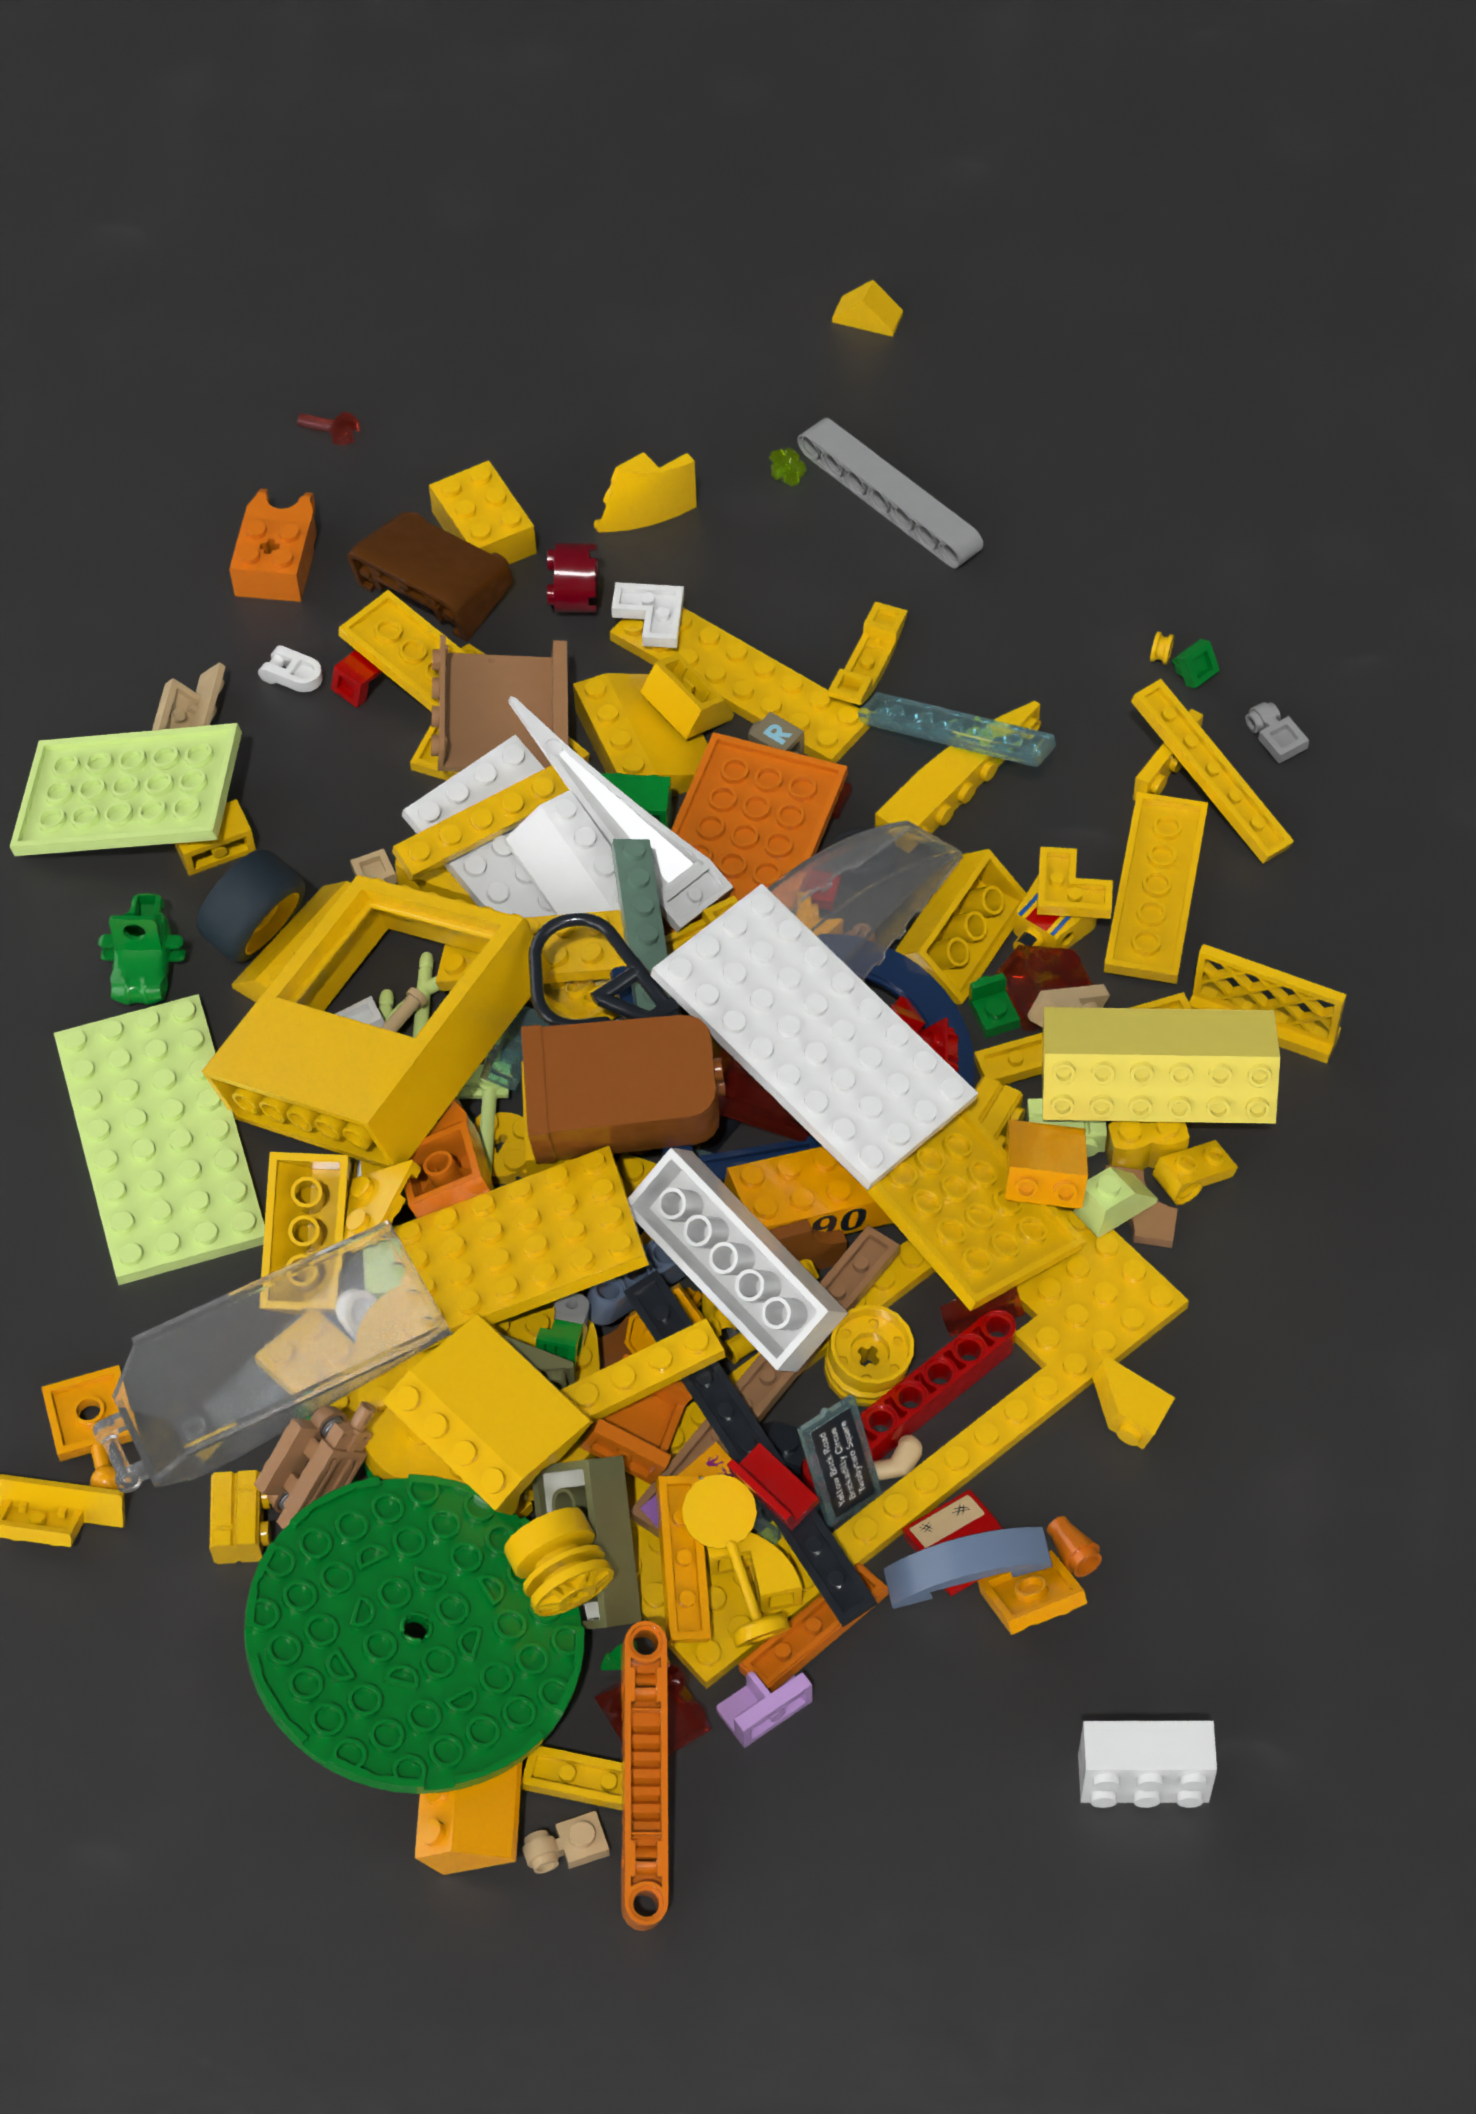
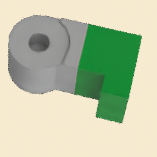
M574 1293L556 1300L552 1328H540L536 1338V1348L572 1361L574 1371L588 1332L589 1301L584 1295Z

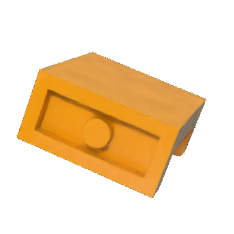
M1009 1119L1004 1149L1007 1152L1005 1199L1076 1209L1082 1208L1088 1179L1085 1129Z

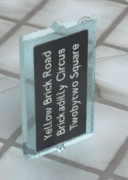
M849 1395L828 1409L822 1408L819 1415L797 1428L827 1526L832 1527L852 1513L857 1514L860 1512L861 1507L882 1494L855 1397Z

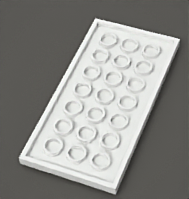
M763 884L755 888L652 968L650 976L691 1016L702 1020L708 1027L710 1035L867 1190L975 1101L978 1092Z

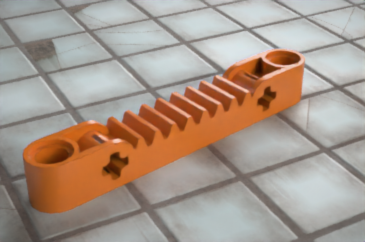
M640 1621L632 1625L627 1631L621 1649L623 1721L621 1911L627 1925L635 1930L647 1931L660 1923L668 1908L667 1638L661 1626L655 1622ZM640 1637L648 1638L653 1642L655 1652L649 1655H642L635 1650L633 1641ZM645 1895L653 1899L656 1905L655 1914L649 1917L639 1915L633 1905L636 1897Z

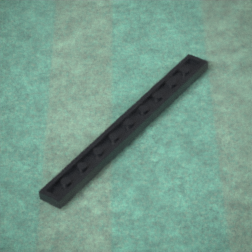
M655 1270L623 1291L656 1342L693 1325L658 1270ZM718 1361L681 1379L735 1462L739 1464L761 1443L789 1469ZM764 1506L842 1627L877 1605L876 1600L815 1508L791 1531Z

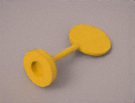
M723 1474L706 1476L694 1483L687 1492L682 1507L684 1525L691 1537L703 1546L714 1549L727 1548L752 1622L734 1631L733 1641L735 1647L742 1648L757 1644L787 1632L791 1629V1626L784 1615L775 1614L762 1618L737 1544L745 1540L753 1529L757 1515L755 1499L750 1490L737 1478Z

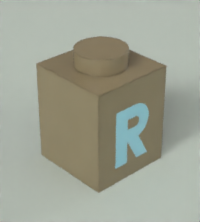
M769 712L761 722H755L749 730L748 739L751 742L804 754V731L772 712Z

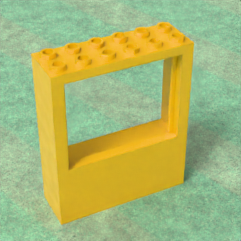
M357 875L201 1072L226 1108L233 1112L234 1119L383 1168L408 1161L531 997L528 953L534 935L530 930V924L524 917L516 913L507 914L496 911L489 906L480 907L469 904L462 899L453 900L439 896L434 892L427 893L415 890L404 884L400 886L385 882L377 877L373 879ZM388 929L479 953L415 1038L324 1011ZM543 949L542 970L544 980L552 967L544 955Z

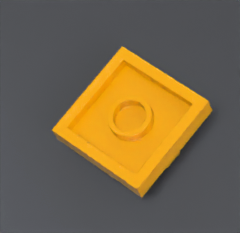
M1052 1550L1049 1551L1053 1565L1051 1568L1017 1577H1012L1009 1571L977 1581L981 1595L1011 1635L1023 1631L1031 1625H1037L1054 1617L1066 1615L1073 1609L1087 1604L1084 1589Z

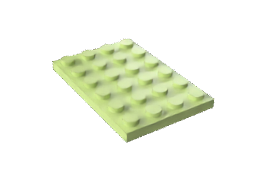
M238 723L40 740L10 843V849L14 856L218 840L242 735Z

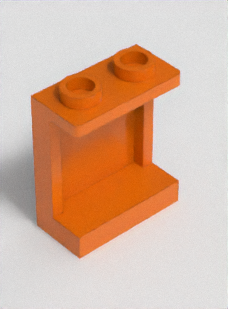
M624 1354L623 1357H622L620 1360H622V1359H624V1358H626V1357H628V1356H630V1355ZM681 1380L676 1381L602 1419L599 1418L587 1428L580 1448L599 1458L623 1456L626 1472L652 1484L667 1468L671 1457L667 1451L682 1412L687 1403L692 1399V1396Z

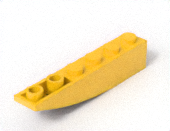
M1033 701L1001 715L943 750L923 766L875 813V828L886 833L892 840L895 849L907 857L918 847H924L931 838L932 833L940 825H946L952 818L954 811L962 803H968L975 794L976 789L984 781H990L998 767L1006 759H1012L1017 753L1019 746L1027 738L1031 739L1036 735L1041 725L1039 720L1041 704Z

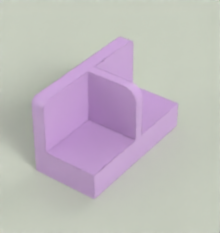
M750 1671L746 1674V1686L719 1703L716 1707L717 1713L745 1748L812 1702V1684L802 1672L796 1677L793 1675L781 1687L770 1693L757 1675Z

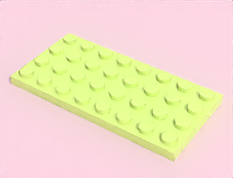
M199 994L55 1032L54 1036L118 1285L263 1245L265 1224L233 1112L226 1108L201 1072L215 1055V1049Z

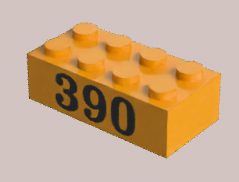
M823 1146L732 1166L726 1170L724 1185L769 1231L773 1228L805 1219L808 1220L810 1227L815 1230H840L844 1234L864 1230L867 1225L873 1228L893 1223L861 1184Z

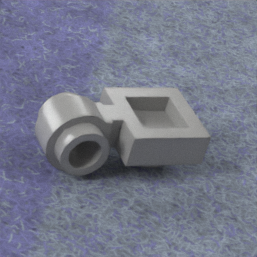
M1262 702L1250 708L1249 713L1246 714L1247 726L1253 733L1259 732L1258 740L1278 763L1308 749L1309 739L1289 716L1281 720L1280 712L1274 703L1270 702L1267 704Z

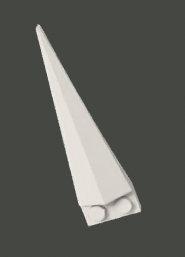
M510 696L508 700L509 705L611 848L613 839H650L661 915L676 933L701 915L702 910L712 906L733 888L731 883L708 857L688 844L630 799L563 742L518 699Z

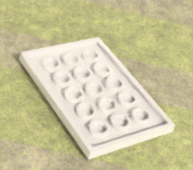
M515 734L403 810L402 817L418 834L545 768ZM514 829L444 864L445 868L480 907L489 906L496 911L507 914L516 913L524 918L555 915L505 843V838Z

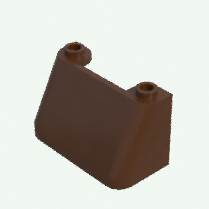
M415 511L410 513L401 512L356 543L347 554V560L358 586L371 593L375 588L382 591L387 586L432 609L437 620L442 622L446 619L452 622L456 627L453 630V635L466 642L470 640L514 581L508 568L509 563L503 556L495 552L490 554L427 522L423 516Z

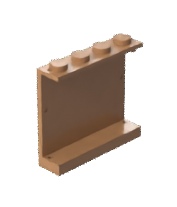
M440 635V648L433 649L432 670H439V678L432 677V699H438V706H432L431 727L438 728V735L431 736V756H438V771L460 772L515 734L544 768L551 766L549 760L509 705L508 700L510 696L518 699L568 745L567 641L553 640L551 657L448 653L446 635Z

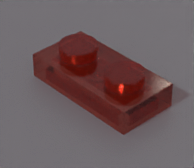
M1017 1287L1008 1290L971 1312L959 1298L953 1299L949 1304L939 1306L950 1337L961 1334L991 1310L1000 1309L1007 1311L1013 1318L1026 1315Z

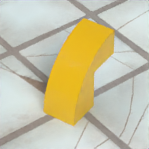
M750 1532L745 1540L737 1544L745 1569L751 1568L761 1613L802 1605V1586L795 1568L789 1559L771 1542ZM704 1546L711 1576L735 1572L727 1548L714 1549Z

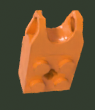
M261 488L246 507L229 571L234 595L238 597L301 602L315 552L314 543L317 536L314 520L316 506L314 493L306 492L293 506L279 509L270 505L271 500L268 496V489Z
M455 1097L440 1120L434 1125L409 1159H412L421 1167L418 1177H409L404 1186L408 1205L416 1218L494 1189L480 1135L458 1098Z

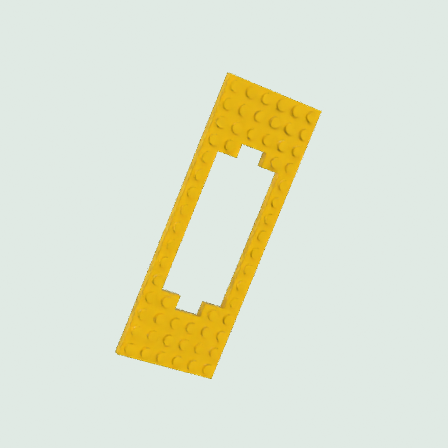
M1055 1206L1086 1240L1084 1246L1077 1253L1006 1292L1032 1318V1320L1016 1331L1015 1343L1042 1369L832 1533L853 1567L859 1562L862 1565L867 1563L903 1534L902 1528L930 1513L1094 1383L1092 1376L1105 1356L1119 1363L1188 1308L1189 1300L1114 1229L1098 1238L1073 1212L1074 1208ZM907 1240L900 1245V1253L855 1308L863 1305H877L888 1308L932 1275L935 1270L912 1243ZM830 1338L801 1373L825 1356ZM760 1352L728 1375L733 1385L737 1383L761 1354ZM695 1401L685 1407L667 1451L671 1455L669 1463L706 1420V1417ZM625 1471L630 1511L651 1484ZM630 1519L641 1618L644 1621L655 1622L661 1626L666 1634L660 1540ZM772 1521L756 1533V1535L775 1545L795 1568L802 1586V1605L761 1613L751 1568L745 1570L762 1618L782 1614L790 1621L819 1597L821 1593L774 1521ZM705 1553L711 1639L709 1642L670 1643L667 1646L707 1689L765 1641L742 1648L735 1647L733 1641L734 1631L752 1622L736 1573L730 1572L711 1576Z

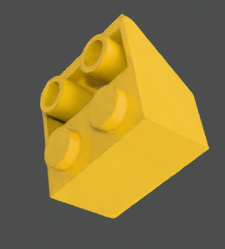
M679 653L655 662L640 691L651 705L685 739L729 722L734 717L726 701Z

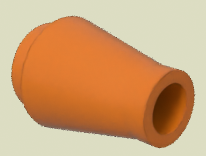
M1065 1516L1057 1517L1048 1525L1047 1533L1052 1538L1062 1563L1070 1573H1074L1076 1577H1084L1097 1569L1102 1561L1098 1544L1075 1527Z

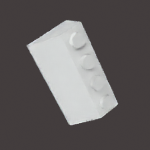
M571 790L539 805L505 838L506 845L555 915L620 910L611 846Z

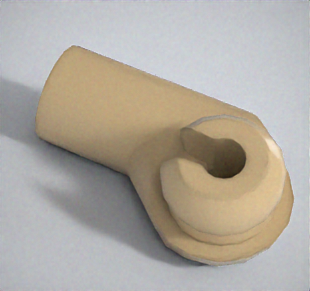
M904 1435L899 1439L898 1446L891 1458L872 1461L871 1471L874 1482L904 1477L911 1472L922 1456L921 1442L913 1435Z

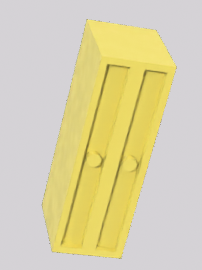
M1043 1008V1120L1276 1124L1280 1051L1274 1010Z

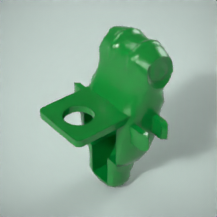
M140 893L134 895L129 912L123 915L110 916L111 934H103L99 937L98 945L104 948L101 951V959L114 961L112 965L113 971L110 975L111 999L125 1005L140 1003L149 1006L164 1001L168 987L167 974L169 973V962H180L185 958L186 951L180 948L183 945V937L172 935L169 921L163 915L165 902L159 894Z

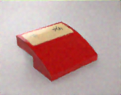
M969 1489L902 1528L905 1541L918 1552L957 1538L1001 1530L1003 1528L979 1498ZM979 1580L948 1587L944 1590L952 1597Z

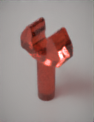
M342 412L334 420L300 413L297 419L298 426L329 432L332 435L333 444L337 445L354 443L352 431H360L359 420L348 412Z

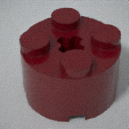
M555 543V549H548L547 569L554 571V584H547V605H554L555 612L596 613L597 606H590V597L595 598L598 593V559L591 558V551H598L597 544Z

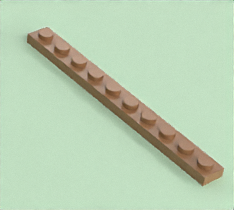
M867 1225L822 1279L820 1284L848 1312L850 1309L855 1308L900 1253V1245ZM831 1333L797 1372L777 1371L760 1354L737 1381L734 1387L758 1423L761 1422L831 1337ZM707 1419L671 1460L660 1476H677L715 1442L730 1456ZM654 1481L631 1508L629 1513L631 1520L659 1538V1529L640 1509L656 1495Z

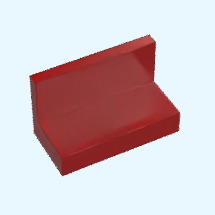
M761 1443L739 1464L733 1459L727 1464L732 1475L745 1484L750 1492L791 1531L820 1502V1499Z

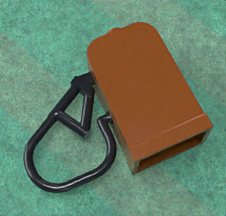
M571 913L555 917L545 923L536 932L531 941L528 963L533 1007L540 1018L550 1026H521L528 1137L536 1164L577 1158L606 1146H610L612 1153L615 1154L695 1145L706 1142L715 1134L719 1127L720 1111L718 1096H726L721 1057L714 1058L712 1039L708 1027L702 1020L694 1016L680 1015V1005L672 997L669 998L617 930L605 919L588 913ZM584 926L593 928L604 935L628 969L590 993V996L598 1007L627 1018L626 1020L612 1021L606 1016L568 1019L557 1015L549 1008L544 996L542 950L546 941L554 933L568 927ZM638 982L656 1007L648 1011L615 997V995Z

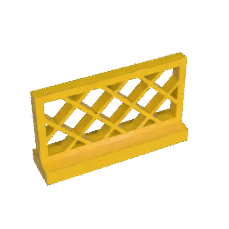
M1203 944L1199 951L1193 994L1189 1003L1192 1009L1274 1010L1279 1047L1327 1064L1340 1036V1022L1347 994ZM1210 961L1221 964L1224 969L1217 970ZM1245 974L1255 976L1260 981L1252 982ZM1233 977L1240 986L1233 987L1226 979ZM1281 987L1292 989L1296 994L1288 995ZM1269 990L1275 998L1268 999L1261 991ZM1320 999L1334 1004V1006L1324 1008L1317 1000ZM1305 1003L1311 1011L1303 1012L1297 1004Z

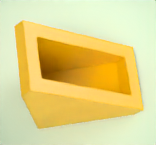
M871 280L841 297L832 316V322L893 337L903 316V310L874 280Z

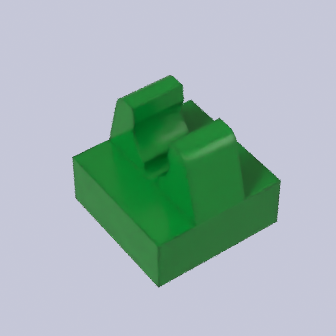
M1198 640L1176 656V658L1172 659L1176 673L1184 678L1187 687L1197 688L1220 671L1211 642L1208 640Z

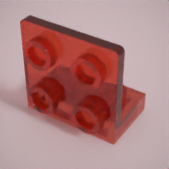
M1018 945L995 973L996 975L1004 973L1007 979L1006 992L1020 1017V1024L1024 1031H1036L1039 1025L1029 1020L1027 1014L1040 991L1094 985L1076 951L1066 948Z

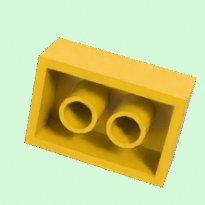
M489 460L429 484L432 513L445 531L490 554L494 552L500 554L508 561L509 565L537 553L533 523Z

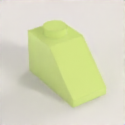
M1109 1167L1087 1180L1083 1206L1080 1209L1074 1208L1073 1212L1099 1238L1156 1204L1158 1198L1132 1172Z

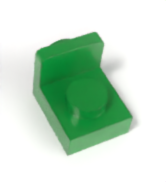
M1004 973L994 976H983L969 985L968 1005L985 1039L1020 1028V1017L1006 992L1007 979Z

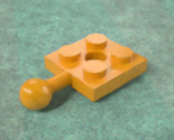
M116 1365L42 1386L41 1389L60 1462L91 1453L95 1471L91 1475L90 1485L121 1490L123 1477L117 1468L111 1466L107 1448L138 1440V1435L120 1366ZM96 1406L100 1408L99 1414L91 1420H83L79 1417L81 1411L86 1407Z

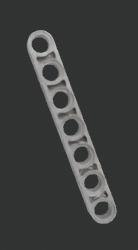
M823 418L798 436V445L808 459L948 566L957 568L983 549V540L974 527L831 419Z

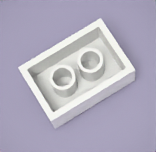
M1083 1721L1078 1752L1080 1802L1091 1803V1805L1100 1808L1112 1807L1117 1803H1134V1805L1143 1808L1154 1807L1160 1803H1177L1179 1806L1186 1808L1209 1803L1217 1772L1214 1721Z

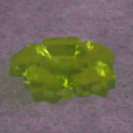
M789 447L785 450L772 451L769 459L774 463L771 465V476L775 480L783 477L784 483L789 484L791 487L797 485L800 481L799 477H802L804 472H806L805 463L798 460L800 456L794 449Z

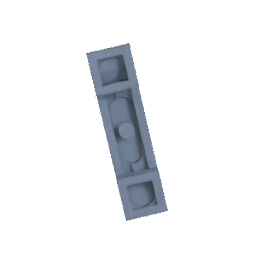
M1019 1527L973 1534L931 1546L892 1563L884 1568L891 1605L893 1609L933 1599V1591L1009 1571L1012 1577H1017L1051 1568L1053 1565L1043 1527Z

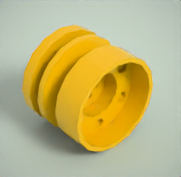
M863 1305L850 1309L848 1314L832 1331L824 1359V1374L829 1387L840 1399L854 1406L870 1407L905 1379L914 1355V1338L909 1325L898 1313L884 1306ZM867 1360L872 1362L868 1363L866 1366L860 1364L865 1363Z
M566 1507L537 1517L515 1532L504 1545V1553L515 1575L520 1579H526L523 1583V1591L526 1596L531 1598L530 1605L538 1616L561 1614L584 1604L604 1590L614 1577V1570L611 1564L604 1559L605 1553L603 1549L598 1545H591L594 1542L595 1534L584 1512L578 1507Z

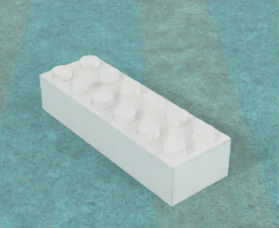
M671 1147L628 1198L635 1221L777 1371L797 1372L848 1314L693 1151Z

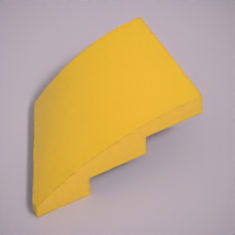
M643 452L617 466L611 478V485L603 499L606 505L601 519L594 521V528L598 532L633 530L670 520L696 508L695 460L686 453L659 468Z

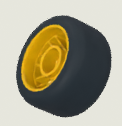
M265 849L254 850L235 863L212 888L196 918L197 929L204 939L230 960L235 962L247 961L260 953L289 923L303 900L305 883L294 869L273 852Z

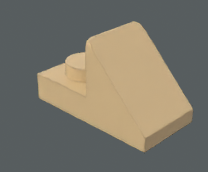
M1104 984L1040 991L1027 1016L1030 1021L1043 1027L1044 1007L1103 1008L1110 994Z

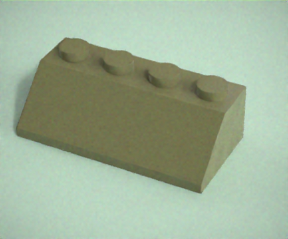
M623 1456L555 1463L542 1469L532 1481L536 1518L554 1510L578 1507L584 1512L595 1534L594 1542L591 1545H598L603 1549L605 1553L604 1559L611 1564L614 1570V1577L609 1585L594 1598L578 1606L582 1626H584V1629H596L642 1621Z

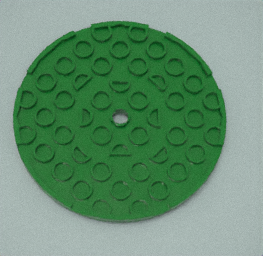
M409 1474L408 1478L380 1480L379 1477L350 1483L330 1491L299 1511L273 1542L271 1541L263 1554L252 1579L245 1608L244 1643L249 1671L260 1699L277 1726L305 1754L330 1771L351 1781L392 1792L426 1794L464 1789L501 1775L522 1762L543 1743L563 1716L574 1693L584 1653V1626L581 1624L579 1607L553 1616H538L535 1614L530 1605L531 1598L526 1596L523 1591V1583L526 1579H520L515 1575L504 1553V1545L509 1538L531 1521L526 1517L521 1519L515 1513L511 1516L495 1511L467 1484L436 1476ZM411 1622H417L423 1625L427 1634L423 1639L410 1637L408 1634H404V1626Z

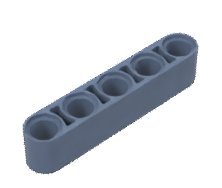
M652 1240L643 1246L649 1262L648 1266L589 1288L586 1297L589 1301L587 1319L598 1325H608L632 1311L634 1307L623 1291L655 1270H658L668 1287L685 1277L686 1274Z

